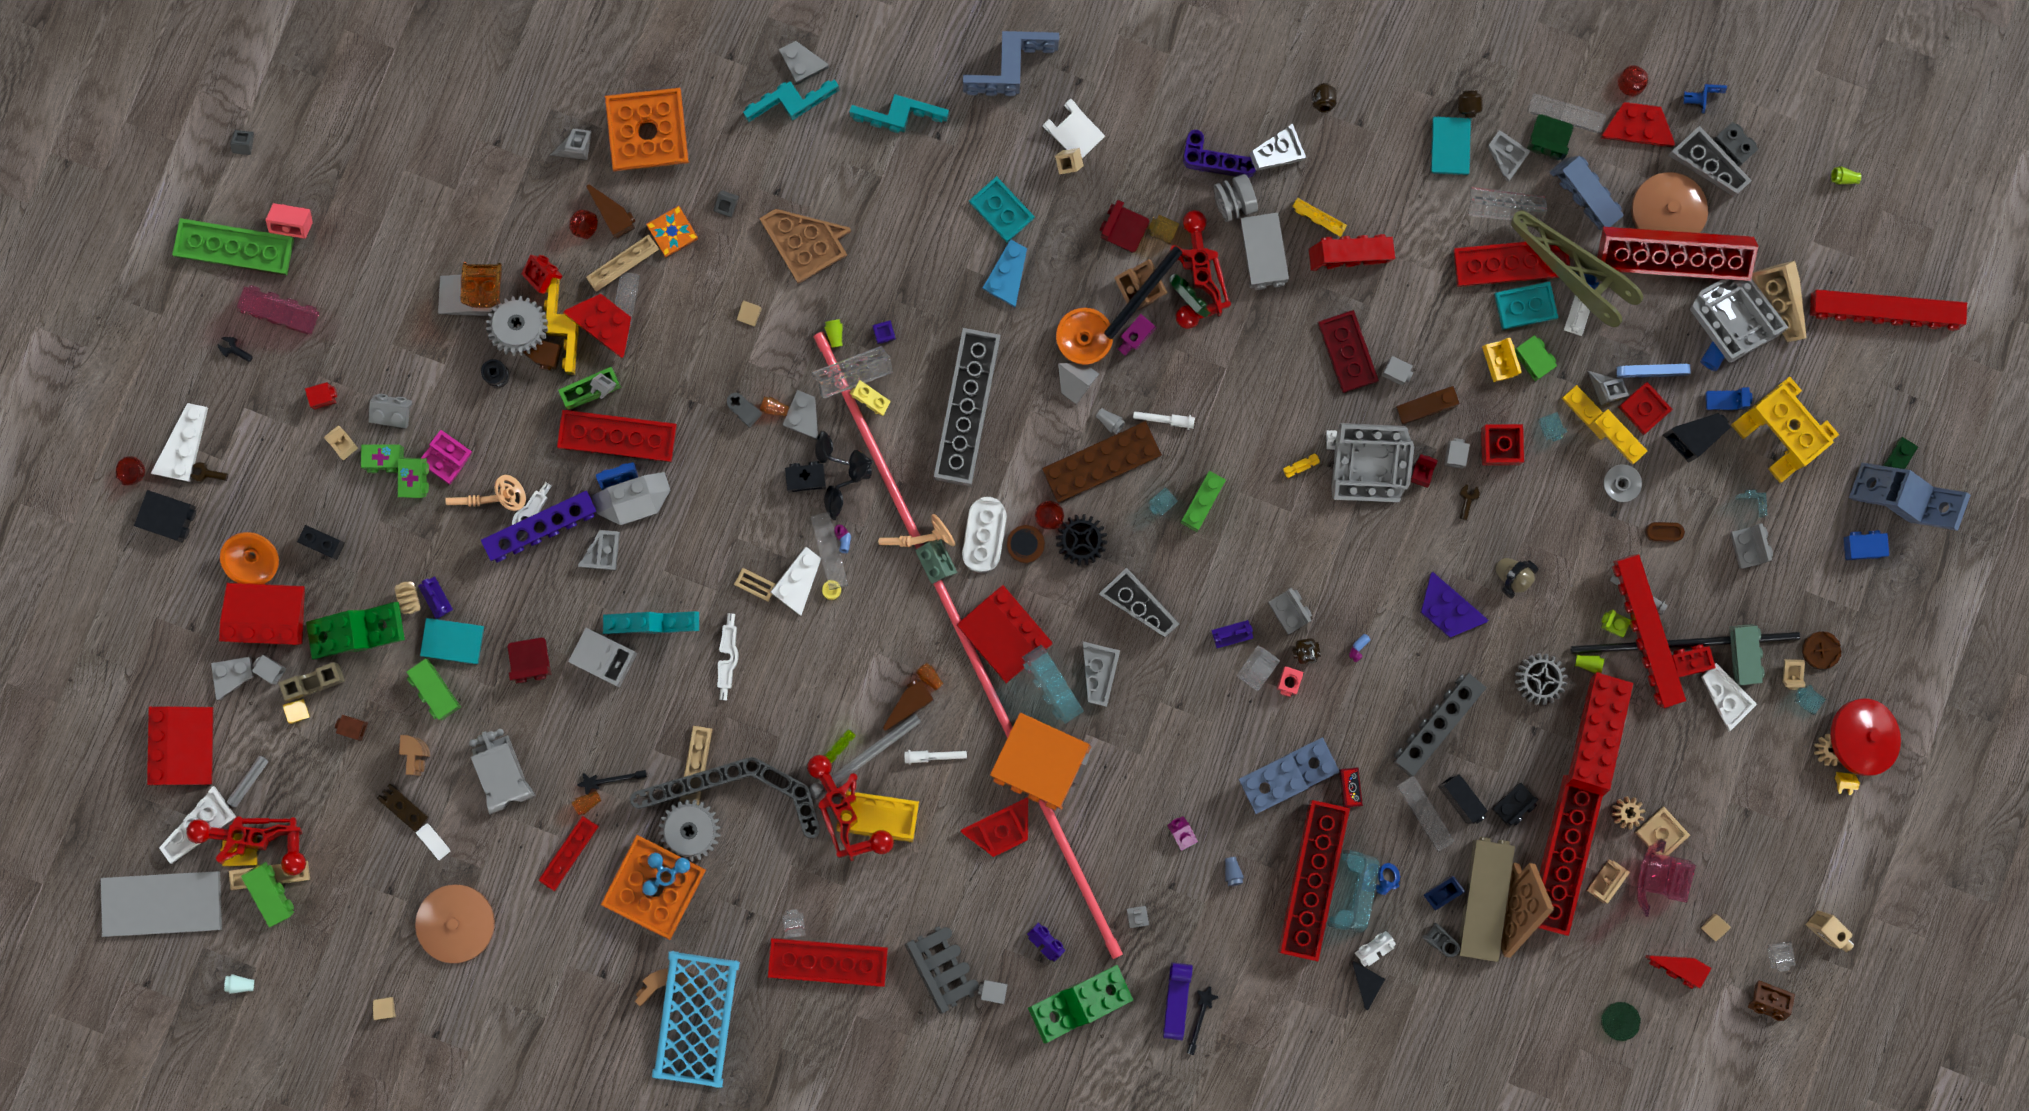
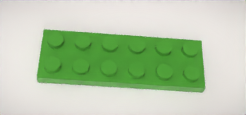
M180 218L173 256L287 275L294 238Z

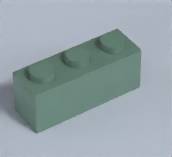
M1754 624L1729 626L1734 681L1738 685L1763 683L1762 678H1764L1765 672L1763 666H1761L1763 651L1759 646V640L1761 639L1760 629Z

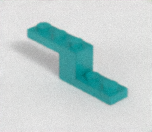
M835 79L831 82L828 80L820 86L819 90L809 92L805 95V99H802L791 81L787 84L784 82L773 93L769 92L763 95L756 104L751 103L746 106L743 114L749 123L778 103H781L793 121L840 91L839 85Z
M894 94L888 115L851 105L849 111L850 117H853L854 121L861 123L867 121L877 128L884 126L894 133L905 132L910 112L919 117H924V115L932 117L931 119L936 122H947L949 117L948 109Z
M697 611L675 613L637 612L603 615V634L638 632L659 634L699 631V612Z

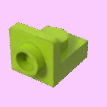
M1610 610L1603 615L1601 620L1603 625L1601 628L1623 638L1631 620L1616 613L1615 610Z

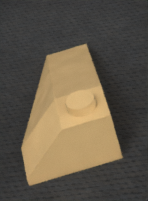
M1795 261L1753 272V281L1788 326V329L1782 333L1787 342L1807 338L1800 278Z

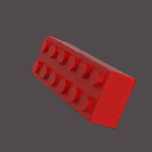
M1598 672L1591 677L1566 785L1602 796L1610 791L1633 688L1632 682Z

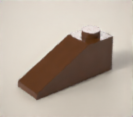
M590 184L586 186L615 239L635 229L633 223L636 221L631 212L627 213L622 206Z
M542 341V345L536 344L537 350L530 349V354L523 351V354L540 366L539 369L551 371V369H557L562 347L559 344Z
M1454 386L1401 404L1396 406L1403 425L1455 408L1460 403Z
M914 680L906 685L908 689L904 691L883 727L885 732L934 701L922 680L919 682Z

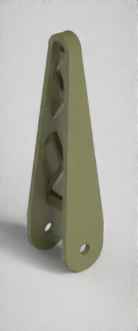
M1518 211L1514 214L1511 220L1513 229L1602 322L1611 327H1618L1622 323V316L1619 311L1601 296L1608 287L1629 304L1639 305L1643 301L1641 290L1622 273L1528 212ZM1527 226L1535 228L1540 233L1541 238L1533 236L1528 231ZM1549 244L1556 245L1574 259L1576 267L1567 266L1551 252ZM1584 274L1594 275L1602 283L1594 290L1586 283Z

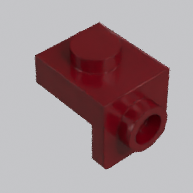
M1420 454L1413 468L1411 482L1428 488L1438 460Z

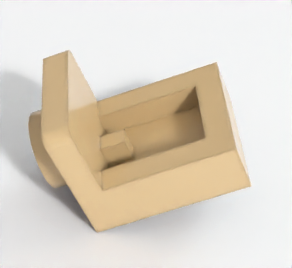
M340 426L331 430L324 437L342 460L358 449L350 436Z
M1784 659L1782 682L1788 689L1798 690L1799 688H1805V682L1803 681L1804 660Z

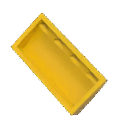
M855 792L856 801L850 805L858 818V822L851 827L850 833L871 836L878 830H885L892 835L894 840L914 841L919 801ZM848 813L841 816L843 821H849L852 818ZM837 821L836 829L838 832H841V827Z

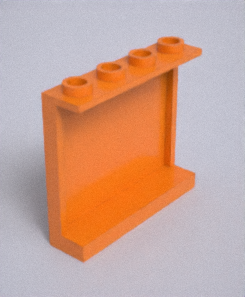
M1020 712L990 776L994 778L993 782L998 785L1004 786V784L1011 786L1010 790L1020 795L1024 792L1029 795V799L1037 803L1041 800L1046 802V807L1054 811L1057 808L1062 810V804L1091 746L1082 740Z

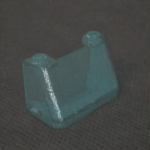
M1343 850L1341 860L1346 861L1349 871L1358 873L1351 911L1341 909L1336 916L1329 917L1328 926L1353 932H1363L1369 925L1380 863L1376 857L1356 851Z

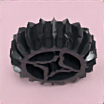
M1085 514L1082 515V520H1079V516L1075 515L1074 522L1070 517L1067 518L1069 525L1062 522L1061 525L1065 528L1064 530L1058 528L1057 531L1062 536H1056L1057 540H1061V542L1056 544V547H1063L1059 554L1066 552L1063 559L1067 560L1070 556V564H1073L1076 559L1078 560L1077 566L1081 565V560H1084V564L1087 566L1088 559L1092 563L1096 562L1094 555L1097 558H1101V554L1098 551L1105 552L1106 549L1101 545L1107 544L1106 540H1102V538L1107 537V533H1100L1104 530V526L1096 527L1100 522L1099 520L1095 521L1094 524L1091 523L1093 520L1092 516L1086 521ZM1085 525L1089 528L1084 532H1078L1072 527ZM1093 531L1097 536L1096 548L1089 542V536ZM1067 532L1074 539V544L1070 549L1066 545ZM1086 535V544L1077 545V537ZM1079 548H1085L1091 552L1087 555L1074 554Z

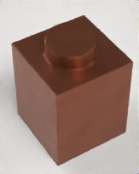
M342 715L336 721V733L362 741L368 722Z

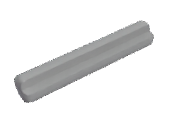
M259 756L227 800L230 806H238L268 764L266 758Z

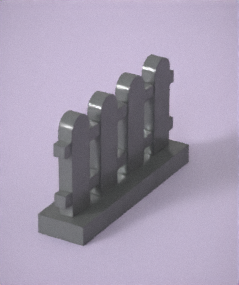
M938 926L934 928L935 933L925 938L921 935L917 937L918 942L915 943L914 940H911L904 945L935 1006L941 1014L949 1010L948 1005L956 1006L957 1000L967 995L969 998L975 996L973 992L978 989L979 984L976 980L967 981L964 974L969 972L970 966L966 962L958 964L955 957L961 953V949L958 945L949 946L947 939L952 936L951 929L947 927L940 929ZM942 943L944 950L932 956L929 949ZM922 952L925 953L927 959H923L921 955ZM951 960L954 967L941 973L938 966ZM933 969L935 977H932L930 970ZM960 978L962 985L950 991L947 984ZM940 987L943 988L945 994H941L939 990Z

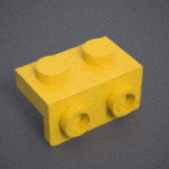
M1510 337L1482 346L1493 382L1510 379L1522 373L1515 353V347Z

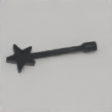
M641 770L632 774L596 780L597 775L589 778L583 773L584 781L577 784V786L585 787V793L589 795L591 789H599L597 784L632 778H646L647 772L646 770Z
M1211 986L1205 992L1197 991L1201 996L1198 1005L1202 1004L1192 1041L1187 1049V1053L1194 1055L1197 1047L1196 1041L1207 1006L1212 1008V1000L1219 998L1211 994Z

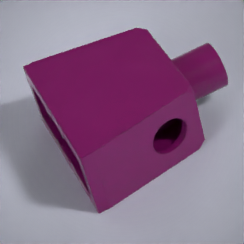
M1140 314L1121 336L1124 341L1117 349L1125 356L1132 348L1137 351L1157 328ZM1133 334H1138L1136 341H1131Z

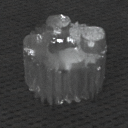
M1258 645L1236 676L1253 689L1259 691L1280 660Z

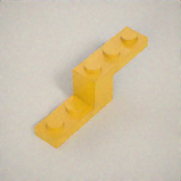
M552 278L550 286L546 290L548 299L544 301V311H546V319L548 321V325H546L548 332L545 333L548 336L567 337V339H564L566 358L562 360V369H565L567 375H575L579 325L566 315L557 314L560 280Z
M1578 385L1562 398L1600 440L1606 437L1632 465L1647 452V449L1609 409L1602 412Z

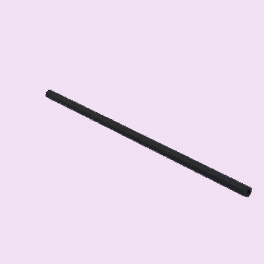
M1800 632L1761 634L1759 642L1799 640ZM1730 636L1667 640L1669 648L1701 644L1703 646L1731 644ZM1636 642L1571 646L1570 648L1571 654L1639 650Z

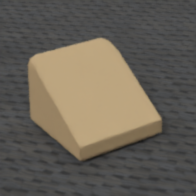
M743 301L737 321L755 327L762 310L761 307Z
M1713 914L1701 927L1715 942L1731 928L1717 914Z
M393 997L373 1000L374 1020L396 1016Z

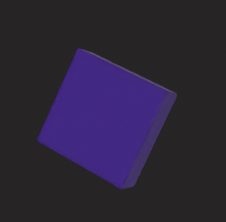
M891 320L872 325L877 344L896 340Z

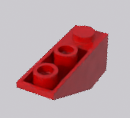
M1646 955L1645 957L1650 960V965L1657 969L1662 967L1667 970L1665 974L1674 979L1677 977L1682 979V984L1690 989L1694 987L1701 988L1712 969L1699 960L1690 957Z

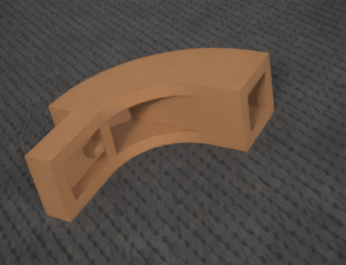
M668 968L658 970L642 981L648 987L645 988L643 986L636 994L638 998L635 1002L639 1006H642L658 988L666 986ZM686 970L690 977L696 976V974ZM683 972L675 976V982L679 985L689 981ZM699 977L694 979L699 988L705 984ZM692 983L683 987L688 996H692L697 992Z

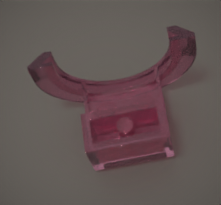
M1661 838L1657 839L1647 849L1638 876L1637 899L1642 913L1646 917H1648L1651 907L1646 899V891L1687 903L1696 867L1691 860L1656 853L1659 851L1664 853L1666 841Z

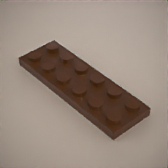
M1144 421L1043 467L1042 471L1057 503H1060L1157 459L1162 454L1147 422Z

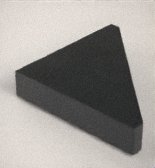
M1353 961L1352 965L1364 1009L1369 1010L1385 979Z

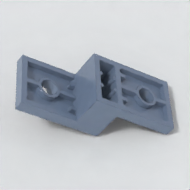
M1322 737L1238 780L1255 814L1340 771ZM1311 758H1316L1319 761V766L1316 769H1312L1308 764ZM1263 782L1270 786V790L1266 794L1261 793L1259 790V786Z

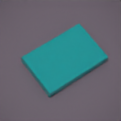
M1432 118L1431 173L1469 175L1471 118Z
M997 176L969 200L973 208L1006 243L1035 219V216Z
M1550 281L1494 293L1502 330L1559 318Z
M426 618L420 656L479 664L485 626Z

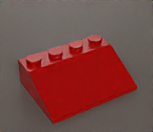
M227 583L220 619L219 641L303 644L305 586Z
M1004 585L998 588L957 624V627L1006 684L1053 644Z
M149 707L147 785H212L214 707Z

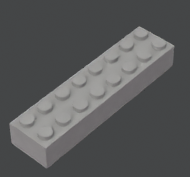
M967 328L962 330L934 480L972 487L1001 335Z

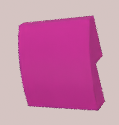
M440 430L421 458H427L430 472L450 485L469 459L472 451Z

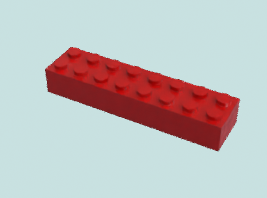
M1603 227L1597 258L1619 272L1751 281L1759 246L1755 238L1751 236Z
M1563 775L1539 872L1554 910L1538 928L1569 936L1603 796L1566 785L1568 775Z
M1309 800L1278 953L1319 961L1350 808Z

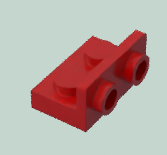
M530 255L521 273L539 293L545 294L550 286L552 278L562 279L563 276L558 271V268L552 265L549 259L543 255Z
M1703 644L1691 647V651L1685 652L1684 649L1673 652L1672 658L1679 678L1716 668L1710 646L1703 647Z

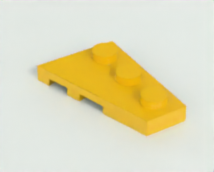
M1299 198L1296 199L1292 206L1295 208L1296 213L1308 216L1314 223L1324 226L1339 237L1342 236L1347 226L1345 223Z

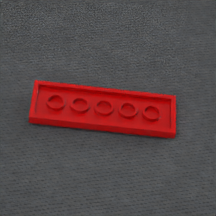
M1526 242L1454 248L1453 250L1457 287L1559 278ZM1549 244L1551 252L1567 266H1570L1569 255L1556 245Z
M562 410L557 448L672 462L677 424Z
M771 938L768 978L885 987L888 947Z

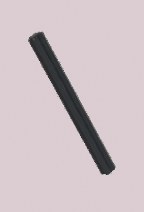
M1173 247L1105 330V336L1113 339L1181 256L1182 251L1178 247Z

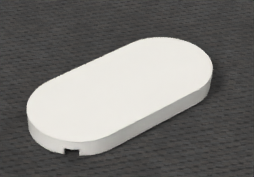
M993 497L978 499L971 505L968 513L962 557L965 565L977 573H986L993 570L1001 556L1007 515L1001 502Z

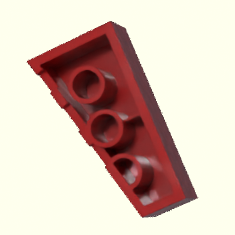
M1385 234L1375 235L1373 238H1368V235H1361L1353 239L1350 236H1342L1339 239L1324 237L1321 238L1320 242L1308 249L1311 271H1317L1322 266H1327V269H1335V267L1343 266V264L1346 267H1354L1360 265L1361 262H1363L1364 266L1385 264L1395 259L1393 237H1386Z

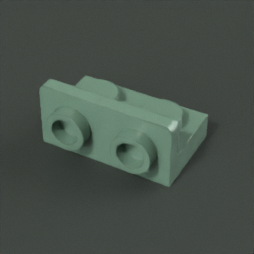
M941 539L928 542L915 550L931 584L957 573Z

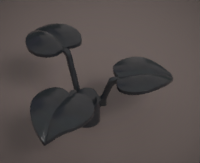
M820 431L815 445L817 460L820 463H826L829 459L850 466L848 473L851 480L838 484L835 487L830 485L825 492L824 504L826 511L832 520H836L843 507V495L839 489L851 483L870 479L873 461L860 450H854L851 453L849 462L832 457L830 454L833 452V442L825 431Z

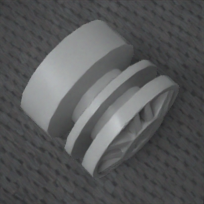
M1246 174L1234 177L1232 179L1233 187L1226 180L1223 181V187L1220 183L1214 184L1215 201L1226 222L1232 221V215L1235 219H1238L1239 209H1241L1244 215L1258 211L1257 199Z

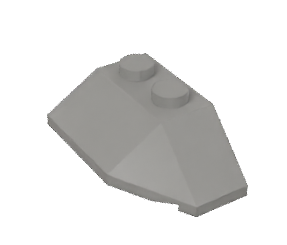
M662 472L644 475L607 487L592 495V499L598 515L616 524L624 525L658 514L671 490L666 474Z

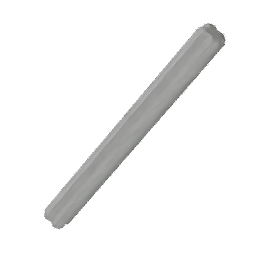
M916 714L912 715L833 774L831 777L835 785H838L921 722Z

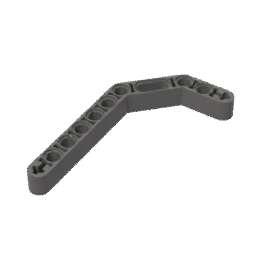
M754 757L745 758L634 792L630 797L633 807L643 809L752 776L793 798L802 831L807 838H815L820 832L819 822L808 787ZM750 761H755L758 765L757 769L753 772L748 771L746 768L747 763ZM734 766L739 769L736 777L728 775L730 767ZM767 770L774 771L788 779L789 785L782 789L764 779V772ZM713 772H717L720 775V780L716 783H712L709 780V776ZM693 778L701 780L699 788L691 787L690 782ZM676 783L681 784L683 788L679 794L672 792V786ZM798 787H803L806 790V794L802 798L795 795V789ZM656 789H661L664 792L660 800H656L653 797V792ZM649 791L651 803H649L648 799L643 800L642 805L634 802L637 799V795L646 797V792ZM807 805L811 808L812 812L809 816L801 815L800 809L802 806ZM814 817L815 821H811L812 826L817 827L814 835L806 832L808 823L803 824L802 820Z

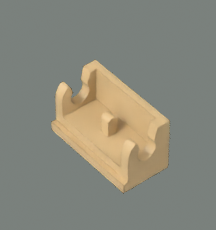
M1608 859L1586 891L1602 903L1608 904L1630 872L1615 861Z

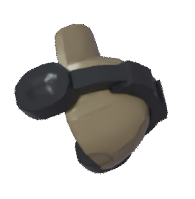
M1510 558L1501 559L1496 566L1497 575L1505 583L1502 592L1510 599L1515 596L1514 591H1526L1534 583V574L1539 570L1530 560L1518 562Z

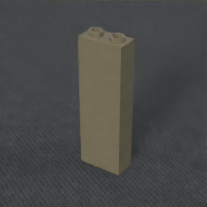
M1479 837V840H1473L1458 942L1460 950L1457 955L1499 962L1515 846L1510 845V841L1498 840V843H1493L1491 838Z

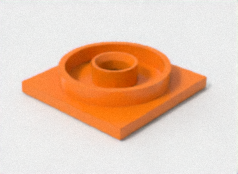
M681 88L605 96L613 171L689 163ZM645 123H651L657 128V134L651 140H644L639 136V128Z
M636 835L601 905L671 940L706 869L690 862L689 871L683 874L677 873L675 882L664 886L661 895L657 897L647 896L642 891V885L650 878L656 877L658 873L656 868H651L648 865L649 855L659 853L663 857V867L671 869L675 867V862L682 857ZM668 871L662 873V881L667 883L671 880V874Z

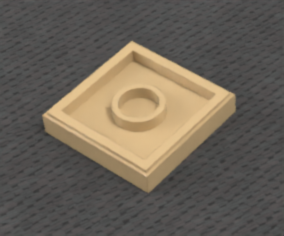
M1664 806L1635 831L1636 835L1660 861H1663L1690 836Z

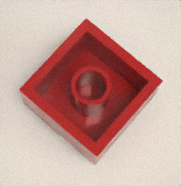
M1489 424L1481 427L1482 466L1521 465L1524 463L1523 424Z

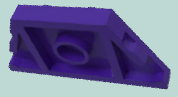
M1431 572L1420 613L1450 638L1489 621L1434 572Z

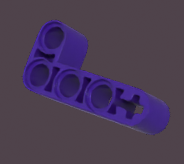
M1199 130L1189 132L1183 156V163L1187 168L1235 177L1246 174L1248 178H1251L1255 174L1256 169L1251 157L1204 150L1203 133ZM1197 137L1199 138L1200 142L1198 144H1194L1191 142L1190 138ZM1194 155L1197 161L1190 162L1187 157ZM1212 158L1216 163L1208 165L1206 159ZM1231 161L1234 167L1227 168L1225 162ZM1246 165H1250V171L1246 170Z
M1171 962L1163 1038L1183 1041L1189 983H1191L1193 966L1191 964Z

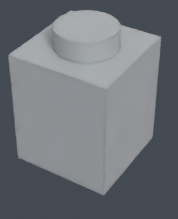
M1392 356L1382 376L1402 386L1405 381H1410L1413 375L1411 371L1413 366Z
M1455 438L1453 441L1451 440L1447 445L1444 465L1461 469L1466 467L1470 444L1465 443L1463 439Z
M262 655V657H258L255 660L252 672L269 683L276 685L287 668L270 657Z
M984 979V984L980 983L978 995H981V1000L1004 1004L1007 984Z

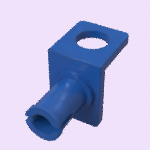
M1705 84L1702 93L1685 91L1683 104H1700L1702 106V114H1704L1707 92L1726 93L1727 86Z

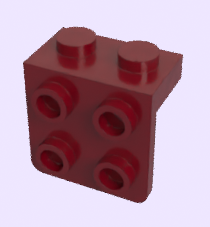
M1117 200L1116 204H1111L1107 214L1110 215L1108 221L1104 220L1099 231L1102 232L1101 239L1131 253H1135L1150 221L1148 218L1124 208V202Z
M545 638L512 642L507 645L511 672H509L510 681L521 684L526 683L527 679L534 678L535 681L544 680L546 676L552 675Z

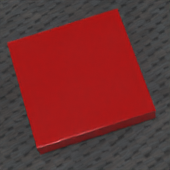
M1645 382L1618 406L1643 435L1673 410L1648 382Z

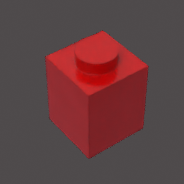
M328 382L305 388L309 405L314 410L336 404L337 391Z

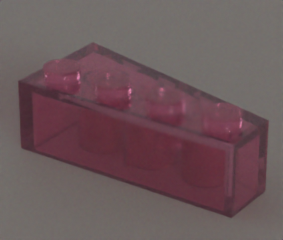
M249 285V288L244 286L237 305V312L244 314L246 311L254 318H266L267 321L280 326L284 324L289 329L312 336L319 317V312L316 311L317 308L310 305H305V307L297 305L298 301L287 298V300L280 299V295L268 291V294L260 292V288Z

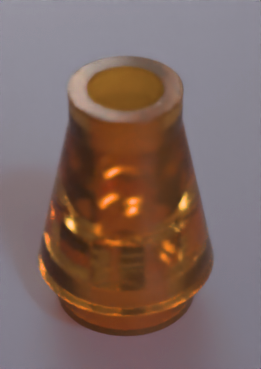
M764 396L760 411L764 412V414L784 417L787 416L789 406L771 396Z
M926 662L916 671L918 678L935 691L944 684L932 664L929 665Z
M597 791L575 798V801L571 802L579 816L581 814L585 815L602 800Z

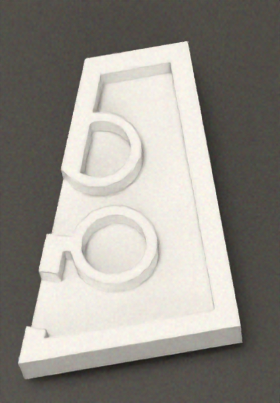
M804 547L770 593L801 616L821 558L809 548Z
M1715 663L1716 668L1706 671L1701 678L1728 731H1731L1757 703Z

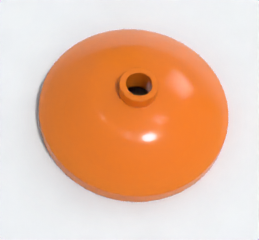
M1078 308L1070 311L1061 319L1057 327L1056 341L1059 350L1068 360L1076 364L1088 365L1100 361L1108 354L1113 343V339H1109L1104 334L1105 330L1110 326L1109 320L1101 312L1091 308ZM1081 336H1087L1088 340L1083 342Z
M243 532L235 534L224 543L220 551V563L224 572L237 583L265 584L274 577L278 570L279 557L277 550L268 539L256 533Z

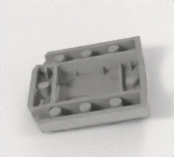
M1722 279L1701 290L1690 308V311L1728 362H1734L1775 339L1788 329V326L1752 279L1751 281Z
M1340 423L1336 437L1331 486L1332 498L1334 500L1400 502V497L1411 483L1414 444L1409 436L1408 428L1395 425Z

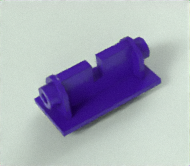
M435 576L431 579L423 580L422 584L418 585L436 619L453 610Z
M1248 620L1211 630L1216 649L1253 639L1252 626Z
M1037 923L1027 933L1028 939L1037 948L1041 944L1045 946L1041 952L1049 960L1055 962L1065 952L1062 943L1054 939L1045 926Z

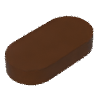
M1653 522L1645 529L1646 537L1653 542H1678L1685 534L1681 524L1672 522Z

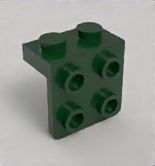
M1539 114L1536 118L1527 149L1532 150L1536 154H1544L1554 160L1563 161L1569 151L1567 146L1573 131V125Z

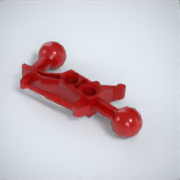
M1197 210L1189 211L1183 218V226L1187 232L1191 233L1193 250L1178 247L1182 251L1178 260L1183 264L1184 270L1191 269L1193 288L1203 289L1212 297L1213 303L1206 306L1211 312L1208 316L1217 314L1219 317L1222 315V309L1229 308L1231 302L1228 299L1224 285L1225 281L1218 260V252L1203 246L1202 231L1207 225L1205 215ZM1201 255L1204 258V262L1198 263L1194 257ZM1212 260L1224 295L1225 302L1221 303L1220 291L1211 278L1209 261ZM1204 274L1207 280L1201 282L1197 279V275ZM1184 305L1176 312L1178 325L1185 329L1195 327L1199 319L1205 318L1196 313L1190 305Z
M824 755L813 756L808 762L807 769L812 777L820 779L827 793L819 802V809L831 835L837 857L848 856L850 861H854V856L874 851L877 854L890 852L894 845V839L885 830L874 832L870 836V840L850 845L848 839L850 829L858 822V818L850 805L856 801L857 775L852 773L848 781L837 788L830 775L832 769L831 761ZM834 797H841L843 801L840 804H834L832 799ZM828 808H831L841 827V844L844 850L840 851L827 811ZM848 813L852 818L849 821H843L841 816Z
M238 816L229 826V829L213 828L207 821L197 819L189 823L186 829L187 838L196 844L204 843L208 839L226 841L224 849L216 856V861L219 864H223L225 860L231 859L233 856L244 855L246 848L266 851L269 842L279 836L287 835V854L281 860L282 870L288 875L295 876L302 873L306 867V859L299 852V835L302 834V830L300 827H297L295 817L290 819L242 818ZM290 823V826L278 824L265 829L243 827L244 824ZM236 833H243L242 839L238 841L233 840ZM257 835L263 836V839H262L261 842H259V843H254V842H253V839H254L255 836H257Z

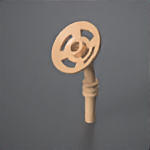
M502 475L495 482L496 495L480 497V495H477V497L475 495L472 497L468 495V497L446 498V505H468L469 507L473 505L475 507L476 505L480 506V504L500 502L508 510L518 511L524 507L526 495L517 479L510 475ZM504 481L511 483L513 487L510 484L504 483ZM515 493H518L519 495V503L515 502Z
M932 514L931 520L934 530L931 531L932 534L917 537L879 538L878 542L879 545L912 547V545L942 539L953 547L955 546V541L943 522L935 514Z

